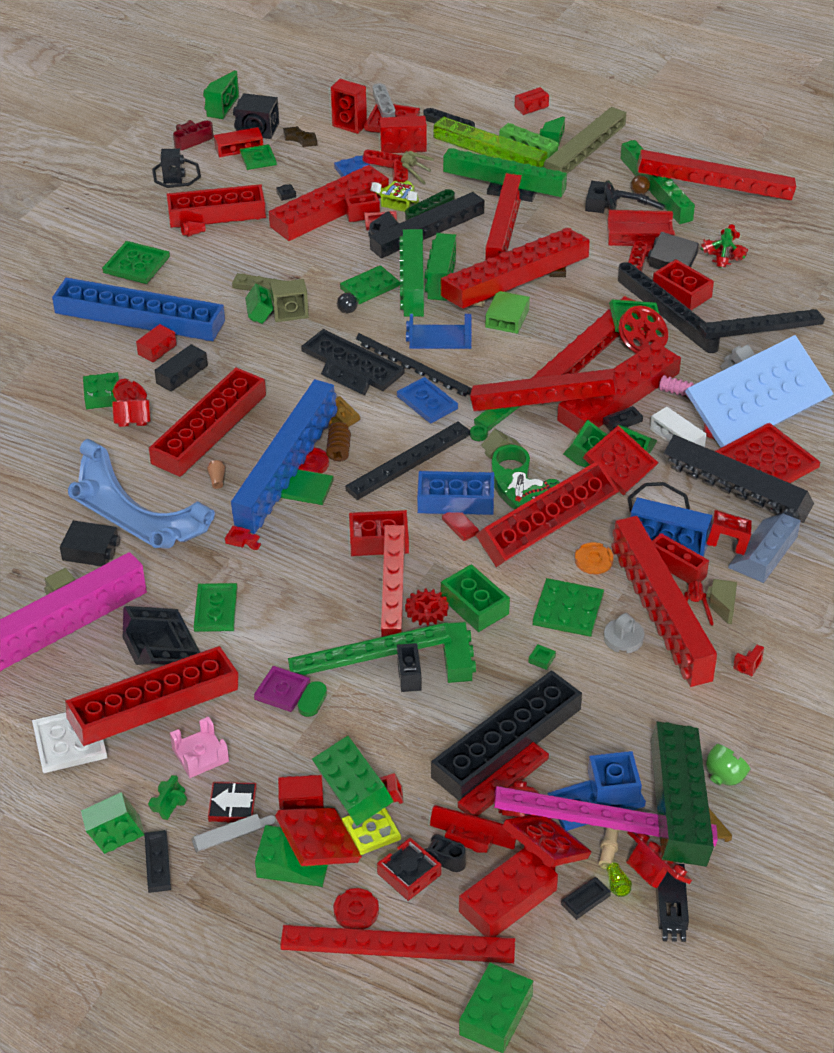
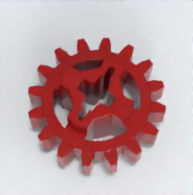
M427 588L424 589V592L417 590L416 595L411 593L410 598L406 599L405 612H407V618L412 617L413 623L419 621L420 626L423 623L429 626L431 622L437 625V620L444 621V616L448 615L449 603L447 602V597H442V592L436 594L435 589L431 590V592H428Z

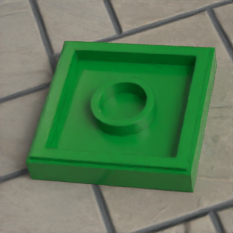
M269 144L240 149V155L247 170L277 165L276 158Z

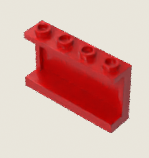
M609 210L608 246H633L634 242L639 240L654 242L656 237L659 238L661 232L675 236L672 223L673 212Z

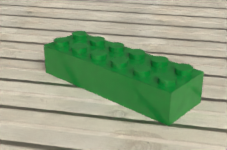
M423 229L403 230V236H400V310H404V317H410V314H413V317H424Z

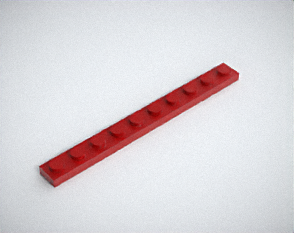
M283 925L280 943L281 950L513 964L515 961V938Z

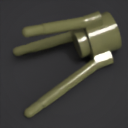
M406 151L401 159L402 166L407 168L420 182L426 184L410 166L417 165L431 172L430 168L417 162L415 157L434 161V158Z

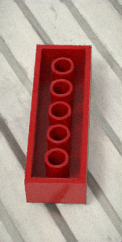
M262 184L166 193L170 228H179L181 223L185 221L213 224L266 218Z

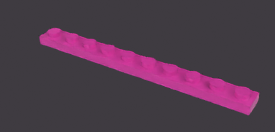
M496 786L494 808L660 837L657 814ZM711 824L713 843L716 847L718 841L716 825Z

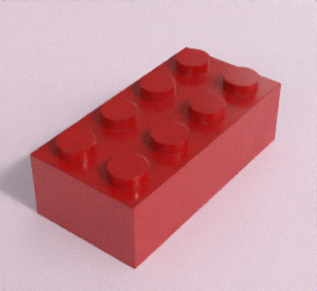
M523 848L459 895V913L485 937H496L557 891L558 874L551 867L544 865L537 855Z

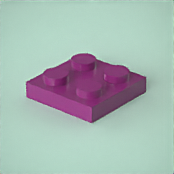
M272 666L254 693V700L292 712L307 685L310 684V678Z

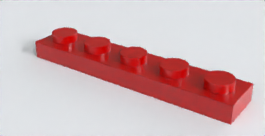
M532 742L458 801V808L466 814L478 817L494 804L496 786L503 788L514 786L515 781H522L549 759V753Z

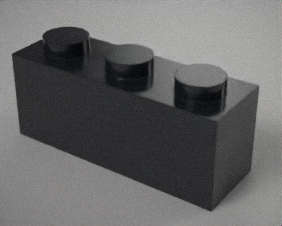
M190 344L154 370L156 384L172 392L208 366L206 352Z

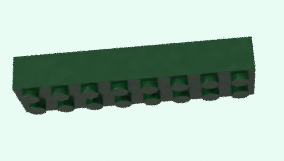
M656 721L650 742L662 860L707 867L714 843L699 728Z

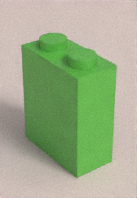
M502 291L496 293L486 313L485 328L518 334L529 312L530 297Z

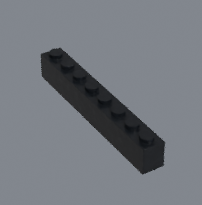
M471 192L371 235L370 250L381 259L400 251V236H403V230L423 229V240L437 233L484 214L485 200L476 193Z

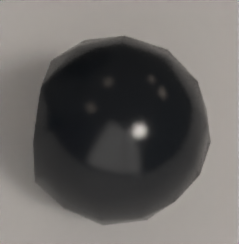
M346 292L338 297L336 304L342 313L349 314L357 309L358 301L352 293Z

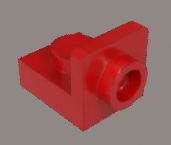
M757 644L752 651L749 650L746 656L737 653L734 658L733 668L752 677L763 661L764 647Z

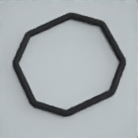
M184 158L185 162L196 166L198 176L188 183L167 185L157 181L155 170L161 166L160 162L152 169L154 182L166 188L192 185L201 177L199 164Z
M665 482L644 483L628 496L631 512L633 508L631 499L646 486H665L683 496L686 509L690 510L688 496Z

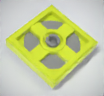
M386 808L358 826L355 825L350 816L342 818V822L360 855L401 840V835Z

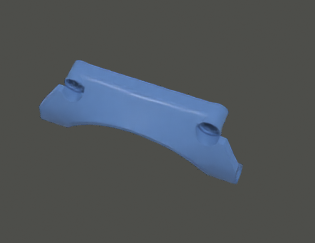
M90 439L83 441L80 446V452L83 454L80 465L79 482H73L68 487V494L72 499L154 548H171L176 539L180 542H185L207 532L215 516L214 510L198 501L183 510L172 513H157L140 506L127 495L119 484L107 450Z

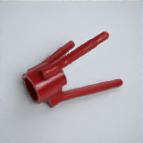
M698 581L689 583L688 591L684 593L687 602L688 599L693 602L702 600L709 623L713 626L714 622L706 599V593L703 591V584Z

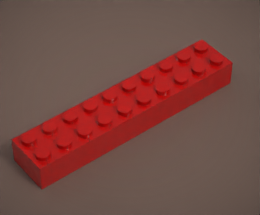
M563 228L561 231L551 233L548 236L538 238V240L526 243L518 248H513L493 258H488L483 262L475 263L468 268H463L458 272L448 274V276L441 278V296L462 309L493 297L500 291L505 292L589 257L590 239L573 231L571 228Z
M638 516L616 520L615 529H613L614 542L611 544L613 554H616L619 558V564L622 568L624 567L627 579L633 583L634 591L637 595L639 594L643 607L648 610L651 622L655 623L659 636L663 637L666 649L670 650L675 665H678L681 669L683 679L687 680L690 687L713 682L717 652Z

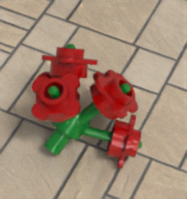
M733 224L721 230V240L712 241L708 239L705 241L703 239V244H701V250L704 253L716 255V260L712 259V262H716V266L720 268L726 267V264L731 265L732 263H729V259L743 260L748 252V248L746 249L742 245H734L732 242L740 237V232L736 231ZM731 246L729 250L730 255L726 257V248Z

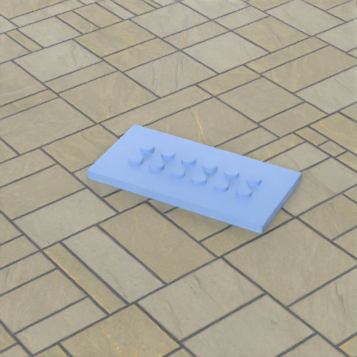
M796 335L685 390L720 448L769 422L775 426L833 395V392Z

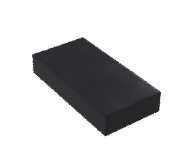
M594 877L562 899L561 905L577 920L610 897L611 891L597 877Z

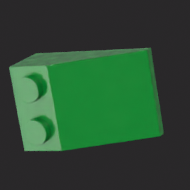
M234 70L211 82L204 89V109L206 110L207 117L224 119L239 98L237 71Z
M587 420L578 430L563 455L577 465L586 468L590 464L583 458L584 455L608 434Z
M265 825L255 858L256 878L323 887L328 865L301 866L281 827Z

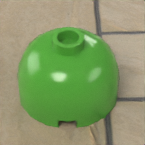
M716 744L710 750L706 760V768L711 775L710 780L719 786L721 784L732 786L741 783L751 768L743 758L737 759L733 756L734 751L720 744Z

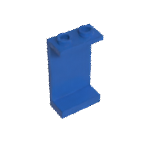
M410 314V321H406V342H409V349H471V314H465L464 325H413V314Z

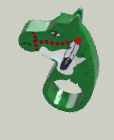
M510 444L496 449L492 458L491 472H494V488L507 505L515 510L560 482L557 479H547L545 481L529 479V453L521 446ZM506 460H515L523 465L512 470L509 468L505 469L500 463Z

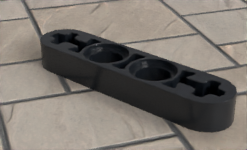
M426 108L423 111V116L426 117L428 122L464 134H473L475 132V123L471 120L434 108Z

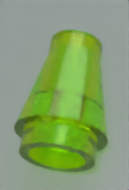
M618 863L608 865L607 872L610 891L617 897L628 895L631 892V880Z

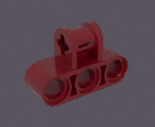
M188 120L187 123L182 125L177 124L176 131L173 133L174 148H180V150L191 148L214 138L213 123L208 120L196 124L192 120Z

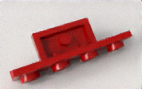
M434 805L432 808L430 826L445 830V838L461 843L464 847L470 848L477 853H487L492 844L509 849L515 848L516 839L509 836V832L502 828L503 824L437 805Z
M627 832L638 845L626 863L650 886L657 888L667 871L674 878L687 884L692 882V879L686 875V869L678 864H674L672 861L662 860L661 846L650 841L649 835Z

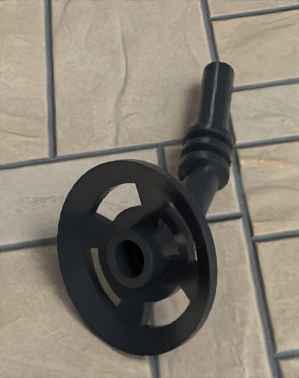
M609 180L605 182L607 200L611 210H616L617 199H620V197L637 200L641 204H648L660 210H663L665 204L650 199L645 194L615 190Z

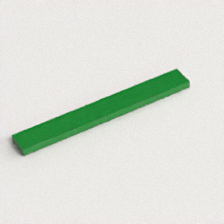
M446 622L288 658L291 672L307 675L396 655L397 645L417 643L418 649L449 643L452 642L448 623Z

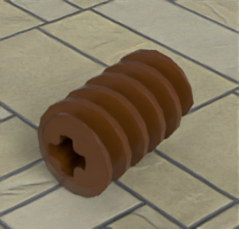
M336 422L330 425L328 429L326 454L333 461L341 462L349 457L351 432L346 423Z

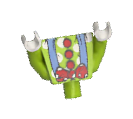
M393 181L384 188L381 187V184L372 182L371 191H375L381 196V207L405 212L412 204L419 203L418 194L415 192V187L410 181H405L404 183Z

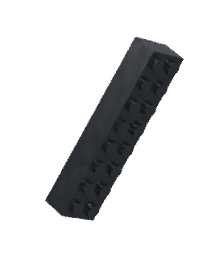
M675 434L663 453L673 470L679 473L684 471L695 480L700 478L709 486L713 487L716 485L725 493L730 494L732 492L737 494L736 496L741 500H751L754 505L760 508L765 506L776 515L784 513L804 523L814 505L807 490Z
M551 670L431 761V778L460 801L532 742L535 744L539 743L580 711L582 692Z

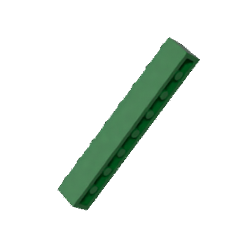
M636 140L622 143L620 159L635 176L643 175L648 178L650 193L658 202L665 204L664 208L667 211L673 212V218L676 222L683 224L693 221L695 204L671 178L639 173L637 163L641 149H644Z
M449 148L443 156V172L501 185H503L505 175L508 173L522 175L520 189L562 197L566 190L567 173L559 170L536 167L530 164L503 160L455 148Z

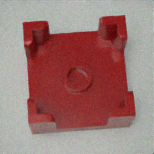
M714 510L706 544L715 547L721 533L739 540L735 552L745 555L751 537L752 520Z

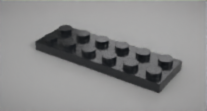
M322 329L301 346L302 352L326 363L327 359H331L372 379L370 385L381 391L387 389L405 374L404 367L325 329Z

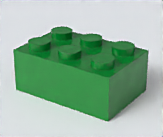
M472 564L441 581L442 597H447L449 606L478 633L509 615L510 597Z
M489 963L459 1019V1035L504 1053L533 997L534 980Z

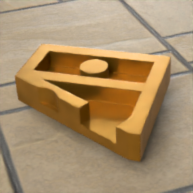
M341 396L336 398L337 413L331 418L329 427L336 422L346 423L350 427L361 420L360 415Z

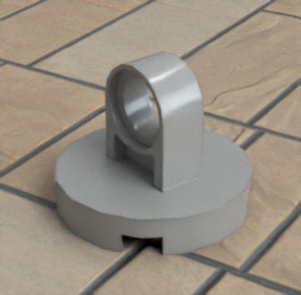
M628 613L622 614L618 619L610 621L606 625L604 642L613 651L627 650L626 653H632L643 645L644 629Z

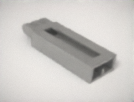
M258 814L194 836L191 840L197 853L263 829L265 825L271 826L275 822V817L269 815L259 819Z

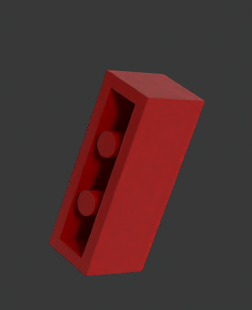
M258 127L214 135L215 149L219 158L240 154V149L263 145V137Z
M662 533L652 541L671 574L687 583L693 581L701 583L707 577L709 560Z

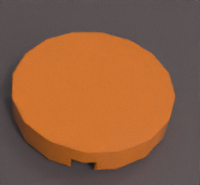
M586 543L576 550L575 564L581 571L588 574L605 573L613 565L614 554L609 547H603L601 543Z

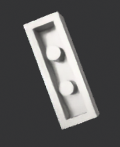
M665 407L651 416L650 430L667 442H670L675 434L705 447L706 433L670 408Z

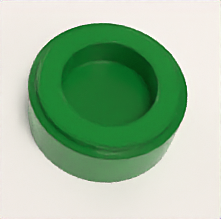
M483 425L471 427V439L474 441H484L488 437V428Z

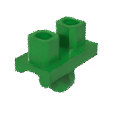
M171 775L168 781L160 782L158 786L160 795L159 797H151L148 806L152 812H157L162 819L168 820L177 805L184 806L186 804L185 789L179 784L177 775Z

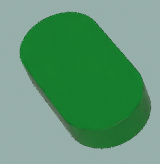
M315 681L307 685L298 702V711L302 716L311 717L318 713L327 696V687L324 683Z

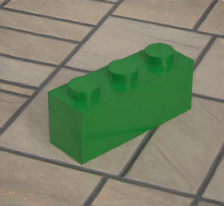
M466 622L448 623L452 642L442 644L448 683L472 681L473 673L476 672V662L471 660V657H474L473 645H469V642H471V630H467Z

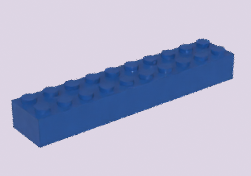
M67 277L52 296L56 314L152 330L161 324L174 331L175 335L206 341H214L225 322L223 304Z
M316 379L313 380L231 500L234 526L249 529L253 534L263 526L264 520L267 515L271 514L274 504L280 500L281 491L288 488L290 478L296 476L298 467L304 464L307 454L313 450L315 442L321 438L323 430L328 427L331 418L336 415L337 406L334 384Z

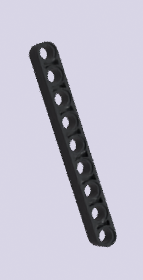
M629 262L619 264L618 282L643 302L657 303L659 315L705 352H718L720 338L704 339L697 330L698 324L706 323L703 319Z

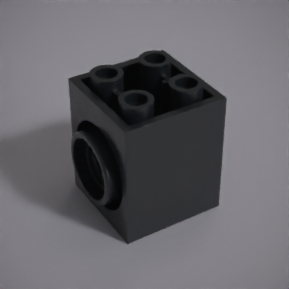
M243 93L241 98L238 99L236 107L233 108V116H235L234 128L236 131L258 127L263 138L272 139L279 125L278 97Z

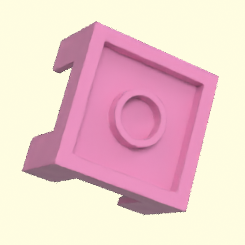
M210 717L199 721L200 732L184 739L181 738V731L179 729L170 732L172 750L189 778L229 762L227 745L223 739L220 742L218 741Z

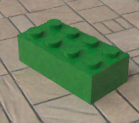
M437 233L436 238L432 240V249H430L427 269H425V279H427L425 292L428 293V299L448 301L441 296V278L454 273L456 264V234Z
M349 736L344 737L312 758L318 771L356 826L394 802L383 782Z

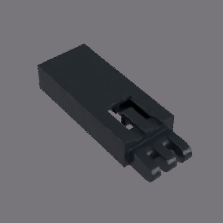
M678 864L685 869V864ZM667 871L656 888L658 928L662 930V941H667L668 934H671L672 942H677V934H680L681 942H686V930H688L689 925L686 883L674 878ZM666 903H671V906H674V903L677 904V909L676 907H670L671 916H667Z

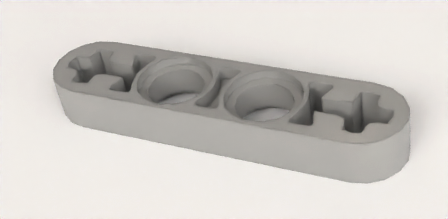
M381 83L374 84L373 96L381 116L395 117V108L386 86Z

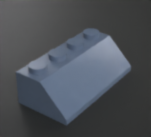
M784 513L764 519L751 535L745 555L737 554L728 568L764 583L798 537L801 520Z

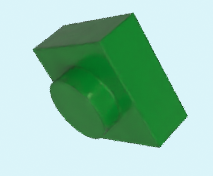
M537 644L529 656L528 663L547 670L556 657V651Z

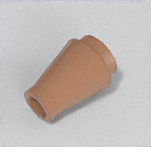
M219 460L211 461L207 467L212 487L215 489L223 487L226 469L223 462Z

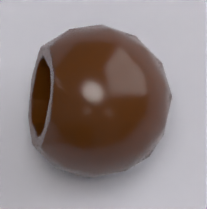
M638 175L632 179L630 188L636 194H646L650 188V182L647 177Z

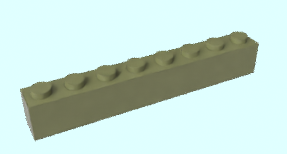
M610 107L551 157L546 159L544 167L568 174L626 125L627 112Z

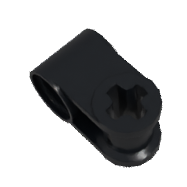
M387 211L370 223L368 236L370 238L371 235L399 223Z
M439 834L432 836L430 845L424 850L441 864V867L452 872L463 871L466 867V850L464 845Z

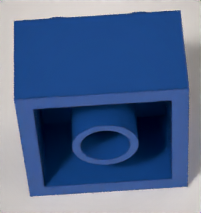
M633 751L589 756L588 775L595 804L610 806L640 802L642 784Z

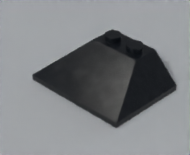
M124 606L122 638L136 665L164 666L200 653L178 609Z

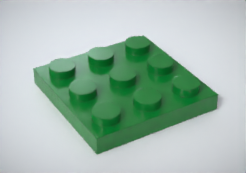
M125 241L102 267V270L105 274L147 284L168 260L170 253L166 250Z
M546 578L532 625L592 637L603 600L604 589Z

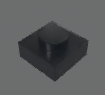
M291 184L276 187V192L281 201L296 198V191Z

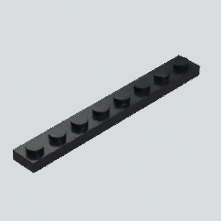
M817 309L700 323L697 330L704 339L822 325L825 318Z
M358 333L356 340L361 341V346L367 349L373 347L375 348V353L382 356L385 353L388 355L387 359L396 363L399 360L402 362V366L408 369L413 367L416 369L415 372L422 376L426 373L430 375L428 379L436 383L440 380L444 382L442 386L450 390L454 387L458 389L456 393L466 397L467 394H471V387Z
M457 421L345 485L346 492L356 500H359L470 436V430Z

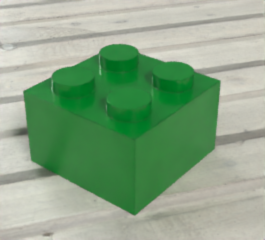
M122 792L81 810L87 834L104 854L145 835L140 815Z

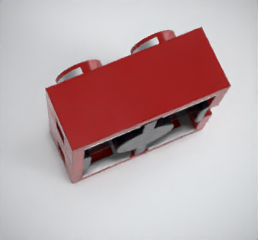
M409 838L397 847L396 853L393 855L389 853L377 863V874L409 901L441 876V864L414 840Z

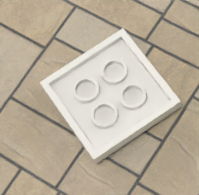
M66 713L32 720L43 773L107 758L103 740L86 746L82 745L67 720Z

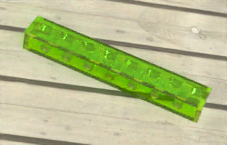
M442 117L433 125V138L481 155L530 164L536 167H544V162L548 156L546 151L446 117Z

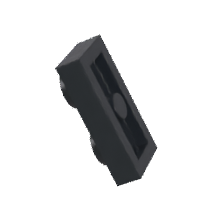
M634 406L603 417V424L610 431L618 425L630 427L643 422V415Z

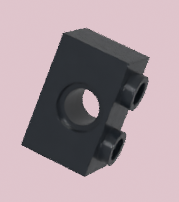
M180 148L161 149L160 159L163 183H182L183 177H185V168H182L184 155H181Z
M592 180L586 196L585 211L604 214L605 208L609 207L605 182Z
M417 643L397 645V666L401 692L422 691V676Z

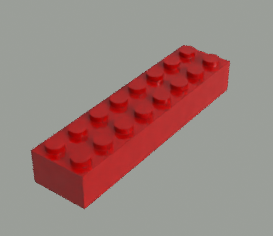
M370 165L364 166L359 170L353 171L346 176L340 177L333 182L327 183L318 189H314L270 210V228L287 241H291L346 215L345 197L376 193L371 191L372 182L379 183L384 188L389 186V178Z
M657 342L651 343L614 368L617 381L616 395L562 401L558 404L557 421L575 433L578 432L587 420L598 428L604 425L603 417L629 408L659 388L661 378L664 375L667 378L677 376L680 373L681 357Z
M235 367L149 447L151 464L181 477L266 396L265 379Z
M598 460L486 526L476 534V537L497 568L609 500L619 490Z
M218 646L65 700L66 718L82 745L86 746L238 690V672L222 648Z

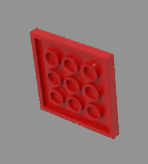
M770 422L715 451L788 483H792L820 467L821 463Z

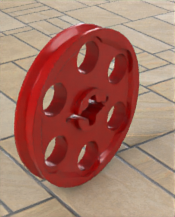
M634 306L628 309L619 321L620 336L625 345L635 353L647 347L649 342H657L665 347L668 341V328L664 319L649 307ZM632 313H636L638 319L633 318ZM647 315H650L654 319V322H650L647 318ZM625 324L629 325L632 331L626 330ZM656 330L662 333V337L656 334ZM633 339L638 340L640 346H636L633 342Z

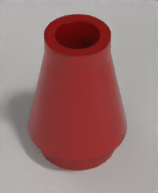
M185 221L181 223V233L186 237L205 232L206 230L204 222Z

